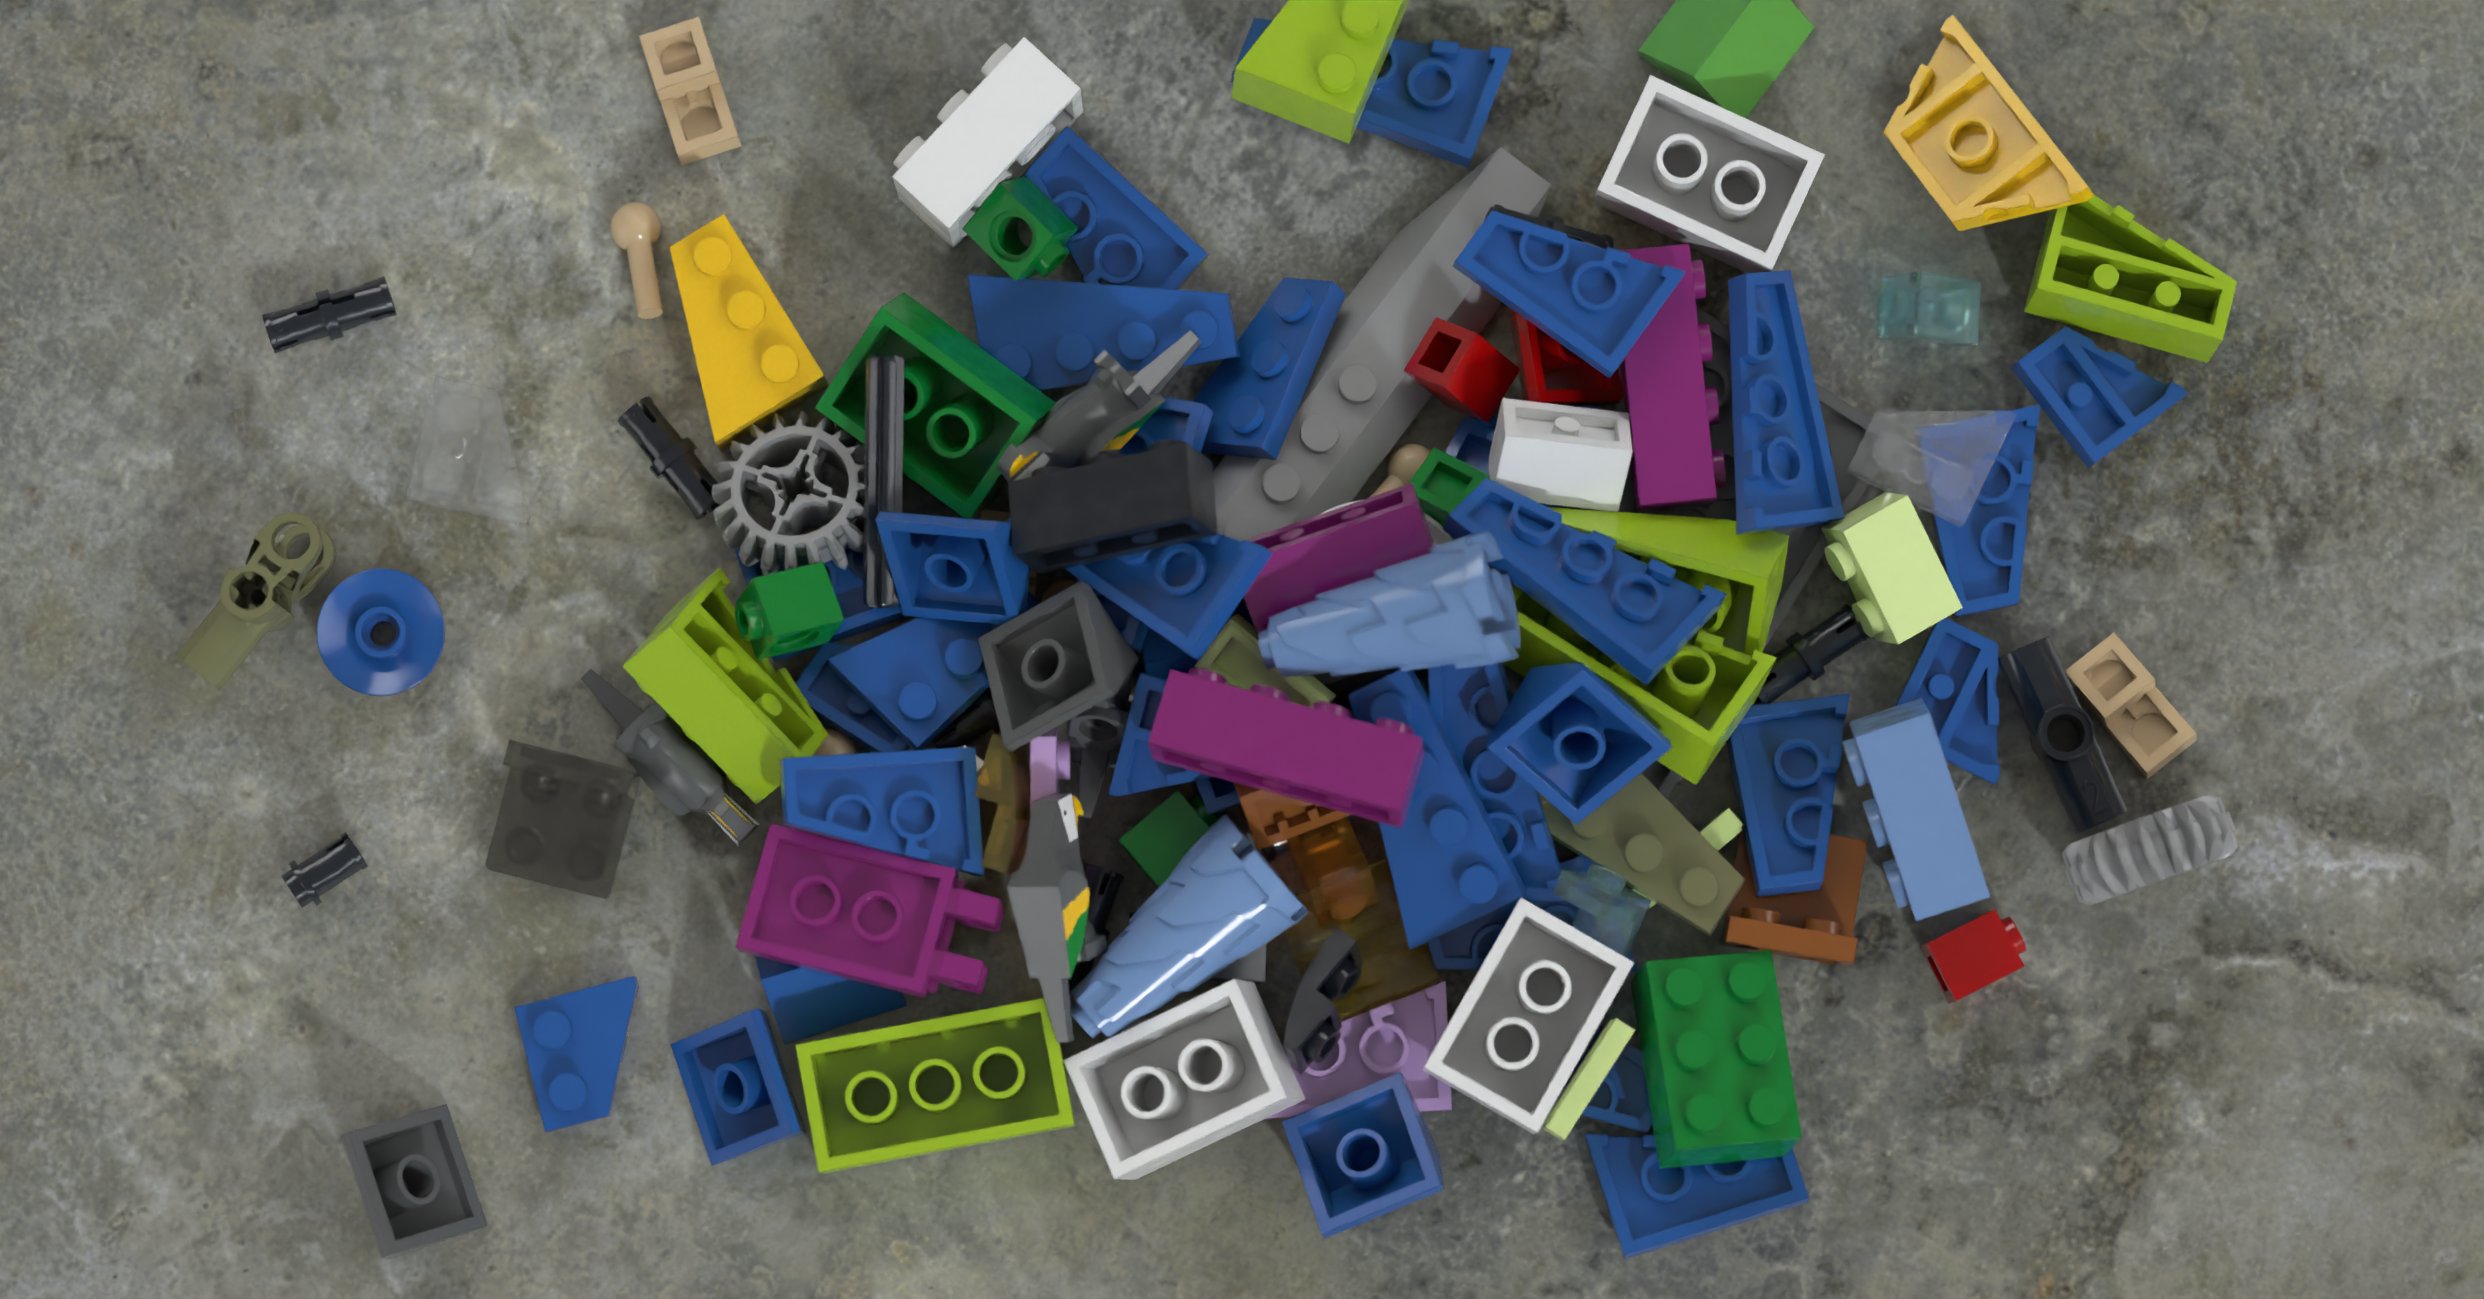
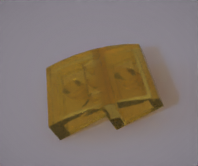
M992 734L974 795L977 798L998 805L981 866L1011 875L1020 868L1026 854L1030 824V769L1023 746L1011 751L1004 747L1002 736Z
M1388 859L1295 893L1309 913L1296 925L1286 929L1284 933L1302 979L1319 949L1336 927L1357 941L1363 965L1360 967L1362 969L1361 976L1355 987L1346 997L1341 1000L1337 998L1332 1000L1336 1005L1341 1022L1440 983L1439 975L1426 943L1411 950L1409 949Z

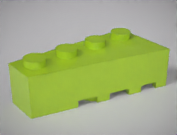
M1288 0L1236 66L1231 98L1349 144L1410 0Z
M1512 584L1520 627L1521 648L1515 649L1517 654H1519L1518 658L1504 661L1502 664L1525 677L1531 667L1582 662L1671 740L1672 748L1657 759V761L1695 785L1757 699L1776 660V657L1754 650L1752 656L1728 648L1722 645L1724 638L1699 630L1697 636L1694 635L1656 676L1645 685L1515 584Z

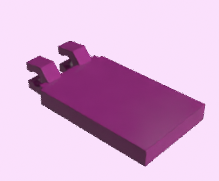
M770 823L735 947L739 952L924 998L927 992L936 994L939 983L951 988L982 995L988 974V968L984 967V961L950 953L948 949L956 921L967 926L999 933L1005 906L1001 905V899L965 890L967 882L958 880L959 873L957 869Z

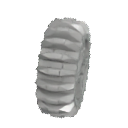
M802 410L796 418L795 426L786 427L783 417L775 414L772 419L774 430L764 434L760 427L752 424L749 429L752 443L748 446L742 442L732 440L730 451L735 461H719L717 472L719 478L724 482L714 484L711 491L713 500L720 505L715 508L713 516L718 527L726 528L722 534L726 546L731 550L740 548L739 557L741 562L747 567L761 560L760 566L764 575L777 573L781 566H785V570L819 562L825 563L833 560L837 567L845 570L848 560L844 551L847 548L863 553L864 536L861 532H864L865 444L856 446L858 440L844 429L836 433L835 423L826 416L813 428L809 415ZM793 460V462H791L787 466L774 468L775 466L781 463ZM825 463L838 469L849 481L846 499L836 496L833 488L823 484L825 478L822 469ZM808 489L809 496L802 494L803 491ZM751 495L762 498L765 506L774 509L771 514L774 521L771 531L761 527L750 517L748 510ZM788 498L795 499L794 503L790 502L789 504ZM823 526L816 531L803 534L810 527Z
M2207 795L2069 844L2062 853L2067 868L2064 872L2070 888L2074 887L2079 903L2093 905L2231 856L2238 847L2233 833L2236 829L2230 813L2225 811L2221 798Z

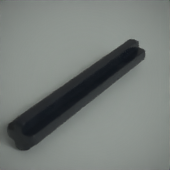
M876 354L869 356L866 360L863 601L866 606L873 608H891L900 603L875 520L880 511L902 513L904 360L901 356L894 354Z

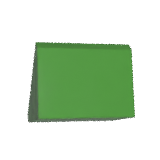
M1677 0L1638 50V54L1691 94L1747 118L1814 30V26L1791 0Z

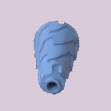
M1485 531L1429 548V554L1374 571V577L1316 594V601L1296 606L1269 617L1268 630L1259 632V647L1267 669L1277 668L1283 677L1330 673L1331 677H1339L1399 667L1401 672L1454 664L1456 669L1496 664L1518 658L1519 654H1517L1515 649L1521 648L1520 627L1509 573L1500 575L1497 569L1490 570L1487 563L1503 558L1496 540L1489 531Z
M1226 814L1211 825L1206 834L1194 844L1171 875L1131 917L1129 926L1107 947L1108 951L1103 954L1099 963L1071 991L1072 996L1076 1000L1070 1006L1071 1015L1092 1038L1101 1031L1111 1038L1141 1016L1160 1009L1182 992L1192 991L1237 959L1262 947L1290 926L1296 925L1309 913L1292 889H1288L1283 884L1284 882L1277 871Z

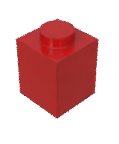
M1436 317L1403 371L1447 407L1488 423L1519 373L1520 368L1478 333Z
M1996 909L1920 946L1948 1004L2025 967L2019 954L2027 950L2025 942L2014 921L2009 916L2001 920Z

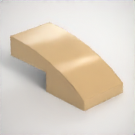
M696 17L640 35V42L681 165L683 166L741 147L742 145L700 18Z
M2114 632L2065 670L2071 685L2146 779L2150 778L2197 740V733L2156 688L2155 678Z

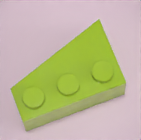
M2095 195L2086 202L2049 211L2024 312L2205 363L2209 362L2224 338L2237 285L2236 280L2171 238H2168L2167 241L2163 240L2134 221L2135 215L2120 205L2114 208Z
M719 567L670 609L622 667L636 680L638 686L646 694L650 695L680 725L684 734L696 742L725 772L728 779L757 805L781 785L779 760L782 758L811 757L826 739L828 733L787 669L782 668L776 672L767 658L757 660L750 641H745L741 637L736 625L735 607L723 590L731 582L722 568Z

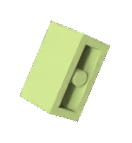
M1885 492L1844 515V519L1831 522L1821 528L1829 544L1824 549L1826 559L1836 576L1842 581L1847 580L1857 601L1852 604V610L1856 615L1855 618L1857 622L1861 623L1864 632L1869 637L1874 636L1877 641L1899 645L1963 608L1908 495Z

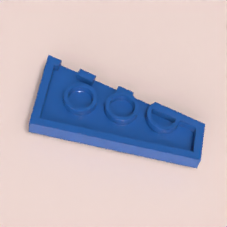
M1791 270L1747 273L1729 279L1737 534L1828 524L1844 519Z

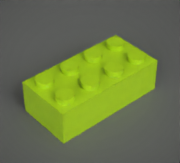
M1044 998L795 1045L818 1173L821 1174L1076 1126L1061 1042L1056 1041Z

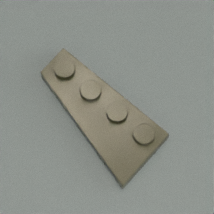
M1642 773L1577 825L1539 793L1551 837L1709 937L1744 884V878Z

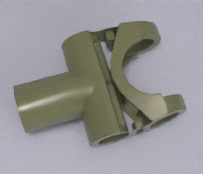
M287 512L274 517L255 537L246 560V567L236 571L230 567L221 581V599L175 655L214 687L221 690L267 632L283 629L294 618L290 614L292 603L299 601L317 589L330 573L336 557V549L331 537L326 531L317 527L310 518L300 513ZM290 524H299L290 527L286 532L281 534L279 538L275 541V537L278 531L281 530L284 526ZM309 535L310 546L306 553L299 558L290 559L289 553L293 542L301 536ZM322 545H323V548H324L323 558H322L320 564L317 565L314 569H312V567H313V566L315 565V563L317 562V559H318V557H319V555H320V553H321V551H322ZM256 590H262L266 595V600L261 605H256L251 599L253 592Z

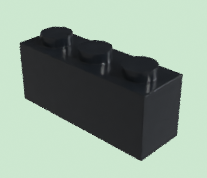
M1158 441L1149 446V451L1128 456L1119 453L1100 454L1091 458L1090 464L1070 469L1057 466L1042 467L1034 470L1030 478L1008 482L1013 556L1040 574L1218 535L1212 462L1184 441Z

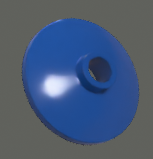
M370 569L348 577L337 585L326 598L317 621V644L324 664L342 684L356 692L370 696H391L415 687L432 672L443 651L445 622L436 598L419 580L398 570ZM383 623L391 624L395 629L393 642L387 646L376 645L373 640L374 629Z

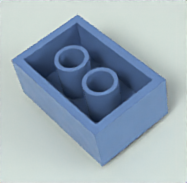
M1923 699L1913 700L1850 721L1849 724L1854 738L1842 741L1857 786L1870 784L1874 798L1864 801L1862 804L1877 847L1890 844L1894 859L1882 862L1897 907L1901 908L1910 905L1915 920L1919 921L1991 897L1930 712Z

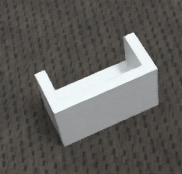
M1502 398L1489 454L1490 480L1538 503L1618 512L1633 452L1629 413Z

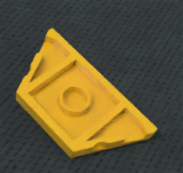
M1952 15L1946 19L1940 29L1944 36L1928 66L1920 65L1909 85L1910 92L1908 98L1896 108L1883 133L1957 230L1963 231L2078 204L2092 198L2094 194L1955 16Z

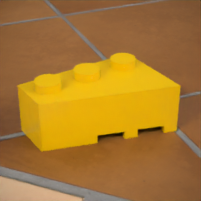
M724 214L669 247L713 437L720 452L729 448L732 445V440L739 442L750 435L749 429L752 424L761 428L770 423L775 414L783 415L829 386L820 367Z

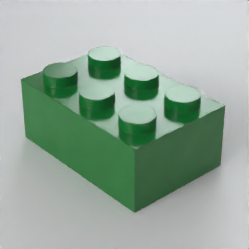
M904 292L881 306L815 408L865 444L866 360L869 356L876 354L901 356L904 360L903 473L965 519H973L992 504L1007 481L996 469L1002 454L1011 444L1017 447L1024 443L1046 421L1047 415L1056 403Z
M1772 950L1646 961L1632 979L1631 989L1659 1168L1784 1157L1802 1138Z

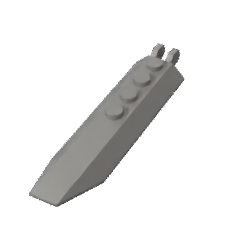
M1500 147L1396 234L1340 307L1277 459L1269 460L1226 455L1213 471L1218 533L1243 541L1320 515L1324 511L1351 502L1433 396L1403 370L1434 319L1438 317L1480 334L1501 305L1499 299L1453 267L1455 260L1482 225L1487 212L1492 206L1495 207V204H1498L1506 209L1538 217L1552 184Z

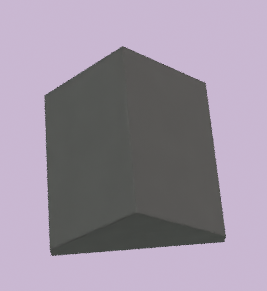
M1082 580L978 638L1004 747L1011 751L1115 695L1139 660L1091 587Z
M447 1104L341 1135L382 1259H395L488 1226Z

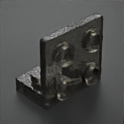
M509 739L503 765L510 769L486 859V868L493 872L602 899L609 898L612 893L641 780L640 775L634 770Z

